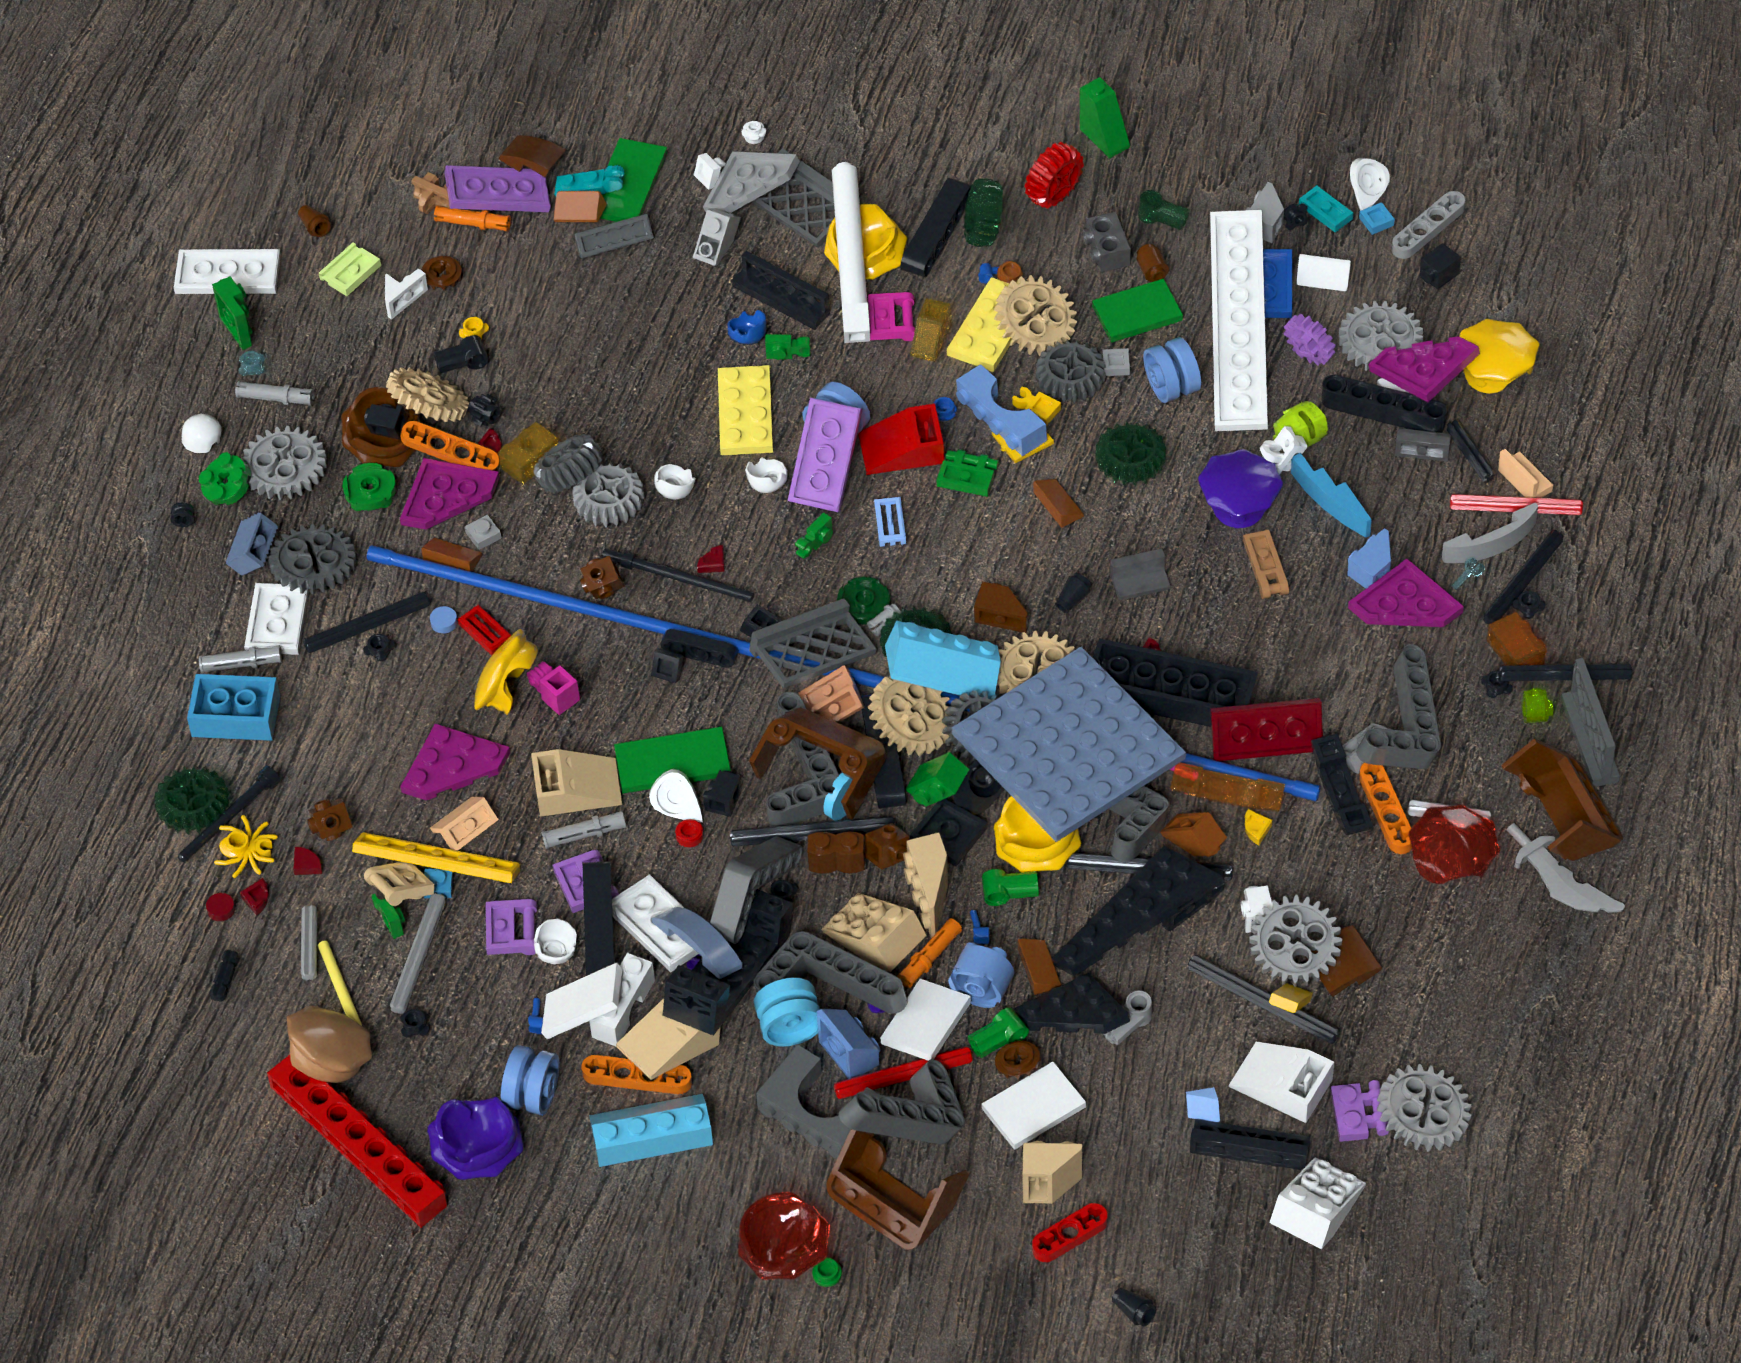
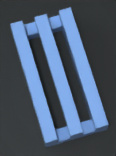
M901 497L874 499L880 547L885 546V543L889 542L890 546L896 545L895 542H901V545L906 544ZM891 504H896L899 534L895 535ZM880 505H885L889 535H884Z

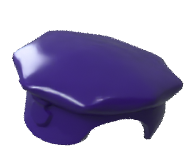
M1245 449L1212 456L1198 476L1201 490L1216 517L1223 524L1233 528H1246L1257 523L1265 511L1271 507L1283 486V481L1275 463Z
M497 1097L481 1101L449 1100L440 1107L436 1119L427 1127L432 1159L459 1180L496 1177L523 1152L519 1120Z

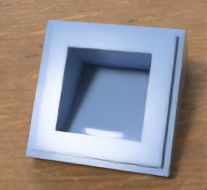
M1214 1087L1186 1092L1188 1118L1220 1122L1219 1101Z

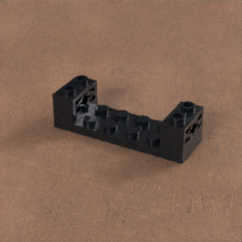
M756 889L741 939L737 944L728 942L742 962V968L722 979H718L702 965V958L692 970L678 965L665 982L662 1016L714 1036L754 984V979L760 970L789 938L793 903Z

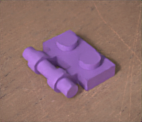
M1373 1080L1368 1083V1093H1361L1360 1083L1331 1086V1098L1339 1142L1368 1139V1129L1376 1128L1379 1136L1389 1133V1131L1385 1130L1388 1122H1381L1379 1119L1382 1112L1377 1111L1380 1103L1377 1101L1381 1089L1379 1081ZM1364 1106H1372L1373 1114L1365 1115Z

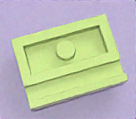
M351 243L319 272V278L321 281H327L329 286L348 296L381 266V262L378 257L363 248L359 249L355 243Z

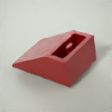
M935 404L909 407L858 433L866 475L942 464L944 460V443Z

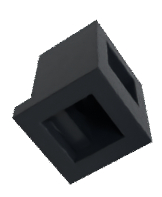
M371 404V407L367 408L364 416V421L371 434L399 440L401 439L402 428L408 419L403 406L398 404L396 409L388 404H381V406Z
M719 770L716 779L710 781L708 791H705L703 794L705 811L728 817L732 816L742 791L740 775H736L731 771Z

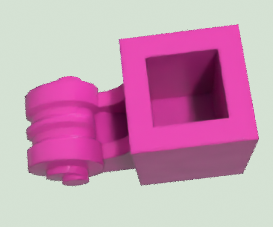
M542 661L533 670L531 669L527 672L530 685L534 686L541 693L542 700L558 715H561L580 701L577 680L560 665L553 669L552 666Z

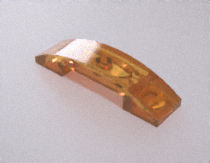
M1178 763L1175 765L1170 790L1219 803L1279 812L1285 784L1263 779L1253 780L1204 770L1203 767Z

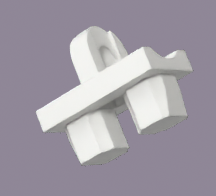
M1284 426L1274 441H1264L1260 451L1263 455L1262 457L1275 463L1280 475L1282 471H1290L1292 457L1296 453L1303 454L1307 444L1303 436L1295 435L1291 427Z

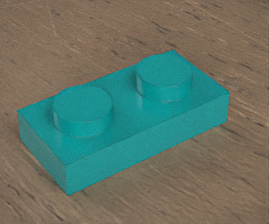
M1317 185L1299 198V204L1304 203L1307 206L1306 211L1334 232H1337L1353 220V212Z

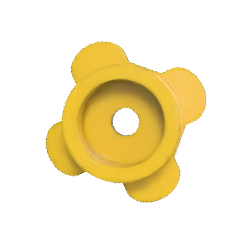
M478 317L467 318L463 322V329L459 330V336L465 338L476 335L482 339L483 334L489 331V325L483 323Z

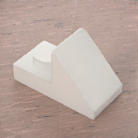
M420 269L415 270L400 283L388 274H385V303L390 319H393L428 290L426 275Z

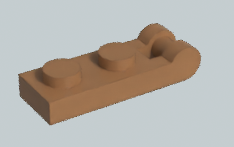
M1265 530L1243 535V543L1259 586L1261 598H1270L1272 594L1277 593L1280 595L1289 594L1288 582L1270 531ZM1276 579L1277 583L1269 584L1268 580Z

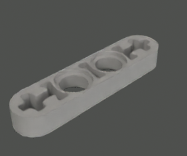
M1450 191L1413 220L1393 238V255L1400 259H1407L1425 246L1464 212V195L1457 191ZM1433 215H1440L1444 219L1441 221H1434L1430 217ZM1424 229L1427 233L1417 235L1414 233V230Z

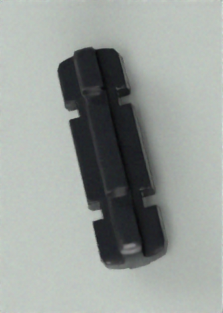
M225 950L221 958L223 962L219 964L213 981L215 984L211 986L209 992L210 998L214 1001L222 1002L225 1000L226 989L230 986L235 971L234 967L237 966L239 960L236 951Z

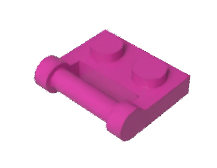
M912 293L868 294L870 340L903 339L904 341H913L916 339V328L913 327L912 306L914 305V295ZM894 305L902 307L903 326H895Z

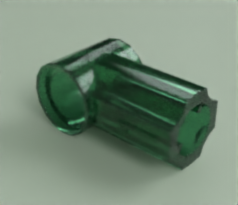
M1146 190L1140 195L1138 218L1142 222L1152 224L1158 221L1183 230L1189 216V209L1162 200V195L1154 190Z

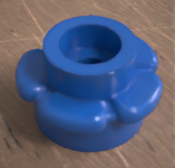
M940 397L934 401L933 404L936 406L939 421H948L954 418L957 408L950 398Z

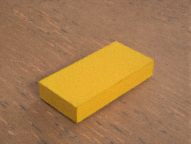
M1286 983L1271 994L1269 1003L1296 1013L1310 1003L1313 993Z

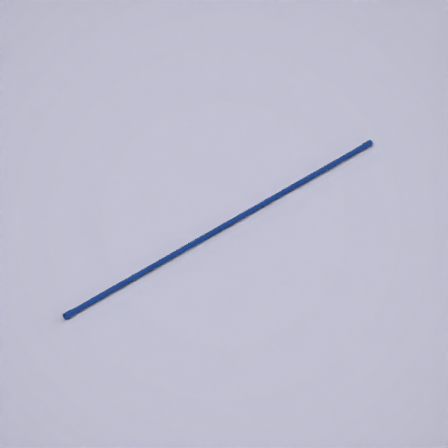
M373 545L369 547L367 552L368 561L388 566L393 565L664 634L668 629H675L727 642L733 645L739 654L754 657L749 651L750 642L407 556ZM773 650L768 652V654L781 659L783 652ZM786 654L785 660L800 664L802 657ZM805 659L803 665L814 668L819 666L820 662ZM847 667L854 682L857 684L875 688L884 678V676ZM835 670L829 671V672L824 673V674H821V675L827 676L828 674L832 673V672L835 671ZM947 692L940 694L942 698L949 697L950 700L945 704L946 706L952 707L951 702L955 698L959 699V695ZM1186 753V759L1180 762L1191 769L1289 793L1295 797L1317 802L1321 786L1300 780H1290Z

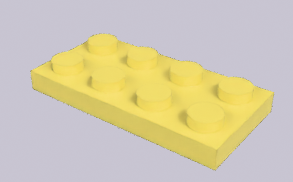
M990 278L948 346L947 356L975 366L981 364L987 370L995 371L1012 340L1011 337H1002L1006 331L1005 329H997L1001 321L994 320L998 313L994 310L998 303L996 299L1001 294L1005 286L1008 287L1009 283Z
M770 366L718 368L721 455L773 453Z

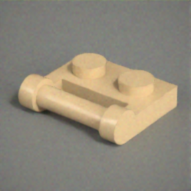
M397 862L370 867L364 873L365 881L370 885H375L385 895L386 901L392 906L399 905L405 899H420L423 896L434 894V883L411 863ZM385 879H389L396 887H392Z

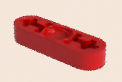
M1091 1203L1040 1232L1032 1241L1034 1257L1040 1262H1051L1102 1232L1107 1226V1210L1100 1204ZM1089 1215L1099 1216V1221L1096 1222L1094 1219L1089 1221ZM1067 1227H1072L1078 1231V1234L1074 1238H1066L1062 1235V1231ZM1044 1243L1045 1246L1051 1245V1250L1047 1251L1045 1248L1040 1250V1244Z

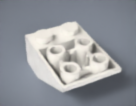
M1255 1042L1230 1082L1229 1087L1307 1123L1333 1080L1334 1061L1308 1049Z
M1315 1157L1278 1195L1270 1223L1322 1249L1335 1235L1365 1188L1366 1183L1357 1179L1353 1174L1345 1173L1331 1166L1329 1162Z

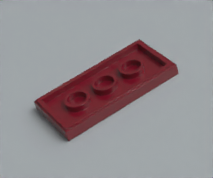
M1320 698L1210 708L1213 760L1215 761L1313 752L1311 740L1323 737L1322 702Z

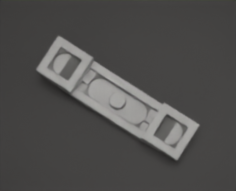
M1535 502L1513 512L1510 524L1474 540L1465 533L1444 542L1442 551L1443 562H1474L1508 550L1532 530L1537 521L1538 505Z

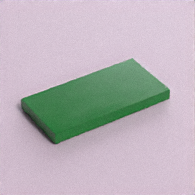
M619 138L608 166L618 165L623 167L625 171L621 179L623 180V187L618 191L615 190L602 194L607 205L600 219L617 222L642 215L666 158L667 147Z
M722 727L614 744L622 794L651 789L657 778L671 769L683 772L691 783L716 779L719 770L731 771Z

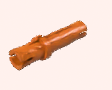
M439 205L434 210L435 222L475 226L485 231L489 228L508 232L511 226V222L508 221L511 220L510 215L492 214L488 210L477 212L450 209L449 207Z
M949 918L920 952L914 953L911 957V962L897 975L904 987L911 988L923 973H927L932 968L933 961L962 931L961 925L956 920Z

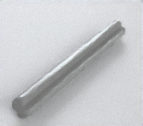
M434 893L430 896L390 1003L391 1011L394 1013L403 1014L407 1008L446 903L445 896L442 894Z

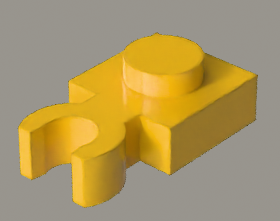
M1026 387L1020 388V396L1024 398L1012 397L1013 406L1019 409L1032 410L1046 423V426L1061 410V402L1041 392L1033 396Z

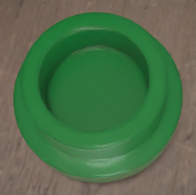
M823 1258L814 1265L812 1276L818 1285L831 1287L840 1281L842 1270L835 1260Z

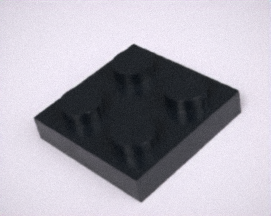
M943 799L933 806L910 834V840L939 833L947 854V862L956 867L987 830V822L954 803Z

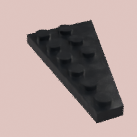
M1163 846L1051 959L1057 968L1072 976H1076L1103 959V953L1115 946L1118 948L1123 947L1128 943L1126 939L1138 932L1142 935L1178 913L1179 907L1189 900L1193 899L1196 902L1204 897L1202 892L1215 885L1218 888L1225 884L1224 878L1207 867Z

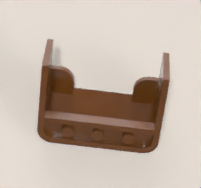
M795 708L773 720L768 725L749 760L755 776L762 779L779 746L789 744L794 736L841 757L839 766L842 773L853 779L841 800L847 817L853 820L886 760V751L882 743L804 708Z
M1534 738L1501 765L1503 770L1519 777L1521 780L1519 785L1528 796L1533 795L1541 800L1561 835L1547 846L1549 851L1560 855L1565 860L1575 861L1612 848L1623 840L1620 830L1588 775L1573 756Z
M851 1129L827 1180L826 1188L829 1196L903 1249L911 1250L920 1246L952 1212L970 1173L964 1170L942 1179L939 1187L929 1191L926 1199H924L882 1170L886 1161V1151L884 1146L873 1138L874 1133Z

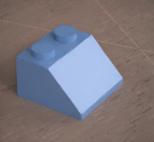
M820 1009L816 1012L819 1043L848 1079L861 1076L879 1065L880 1047L873 1037L868 1038L864 1033L863 1025L858 1018H852L847 1010Z

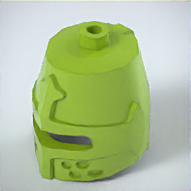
M1310 401L1300 402L1283 412L1284 415L1273 425L1275 435H1273L1274 440L1284 426L1292 428L1295 435L1303 436L1307 447L1319 442L1328 432L1326 416Z

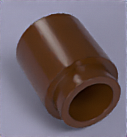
M1146 244L1138 249L1137 262L1145 279L1153 282L1165 278L1169 272V267L1160 249L1153 244Z

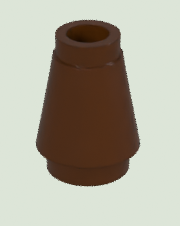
M304 205L298 210V216L311 236L323 237L329 232L331 224L328 216L309 205Z

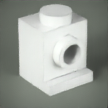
M1251 886L1244 890L1245 900L1241 901V911L1243 917H1245L1246 933L1251 932L1252 925H1258L1255 921L1256 915L1265 917L1263 914L1264 906L1270 910L1273 909L1268 886Z

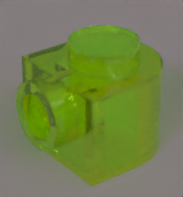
M1534 688L1524 691L1521 703L1524 723L1548 722L1549 716H1553V702L1548 700L1546 689Z

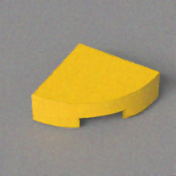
M1248 809L1245 814L1244 827L1250 840L1260 845L1272 827V820Z

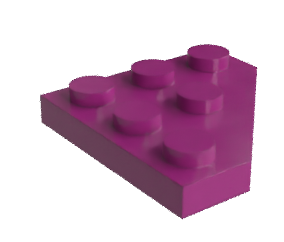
M1457 336L1448 338L1449 342L1433 344L1432 340L1414 343L1412 348L1397 350L1396 346L1385 348L1368 366L1370 372L1429 402L1480 354L1477 345Z
M423 458L400 517L401 525L427 530L492 499L500 479L499 472Z
M1405 559L1348 602V609L1366 624L1445 627L1461 615L1464 608L1462 604L1408 559Z
M435 724L400 786L401 792L427 801L437 797L436 794L448 789L454 791L473 784V780L484 776L490 778L499 775L510 755V748Z

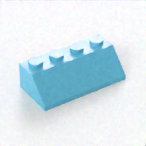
M896 621L885 644L891 679L956 695L963 693L969 695L974 690L977 691L978 695L983 691H987L988 699L995 695L1001 664L997 645L988 641L981 642L969 639L964 635L945 633L939 629L921 627L911 622Z
M703 1094L589 1115L599 1167L713 1145L711 1124Z

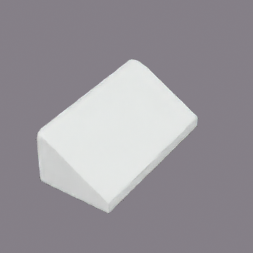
M1300 254L1297 285L1347 291L1351 261Z

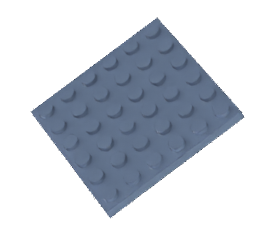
M1082 647L1074 650L952 727V735L1055 842L1186 759V752Z

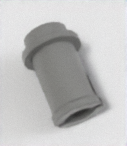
M895 604L884 606V611L871 621H868L867 625L871 629L880 624L871 631L874 635L879 636L893 623L900 621L902 613Z

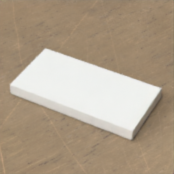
M280 249L179 250L174 292L175 294H214L212 284L231 276L236 284L240 283L246 294H276L281 258Z
M649 874L612 899V916L664 967L672 972L678 965H683L699 953L678 935L667 936L652 923L653 917L673 907H684Z

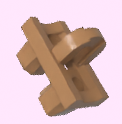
M428 172L423 178L415 176L411 180L415 187L414 198L419 199V211L428 214L437 205L450 208L447 186L445 184L443 187H440L439 178L436 175Z

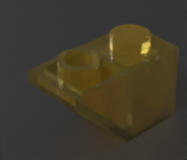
M928 298L925 299L917 318L910 356L935 362L951 326V304Z

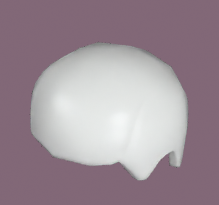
M200 413L193 415L183 425L182 444L187 450L194 453H207L214 443H220L222 426L215 417L208 414Z
M762 457L756 465L748 462L745 469L751 487L760 493H771L778 490L786 483L788 477L785 465L776 459L766 460Z
M667 464L661 466L655 473L654 484L657 491L665 498L677 500L685 498L690 494L696 478L692 477L690 469L684 470L680 466Z
M558 918L543 922L537 928L534 938L535 953L538 954V958L550 964H560L568 961L576 949L577 933L567 921Z

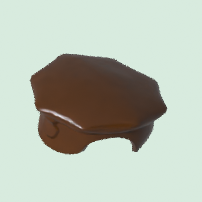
M368 388L362 391L341 415L342 445L362 464L378 463L382 466L401 467L416 450L404 445L401 439L371 434L364 421L367 408L371 407V404L379 406L381 404H388L396 409L399 399L392 398V394L387 392V388ZM398 404L402 405L408 415L407 422H420V417L418 414H415L414 409H406L407 405ZM412 430L409 433V437L414 439L417 436V431Z

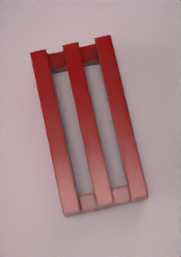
M479 605L458 618V625L490 655H493L511 636L508 631ZM477 614V615H478L486 624H488L501 638L498 639V638H497L483 623H481L474 615Z

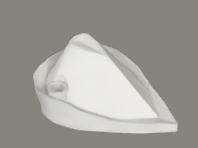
M1367 158L1355 159L1350 167V179L1360 211L1373 206L1384 193L1390 181L1388 169L1380 162Z
M671 769L657 778L649 793L651 804L656 810L670 817L703 822L701 807L695 789L683 772Z

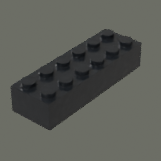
M1101 638L1098 640L1093 659L1148 714L1211 727L1210 708L1254 704L1257 694L1258 672Z

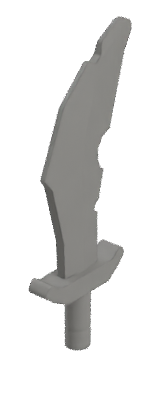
M1515 823L1507 828V832L1522 846L1516 856L1514 867L1520 868L1521 864L1528 860L1541 876L1550 892V897L1576 910L1590 912L1605 910L1608 913L1622 912L1624 910L1625 904L1614 900L1588 883L1581 884L1576 882L1571 871L1564 866L1558 865L1559 862L1546 850L1547 846L1555 841L1554 836H1539L1531 841Z

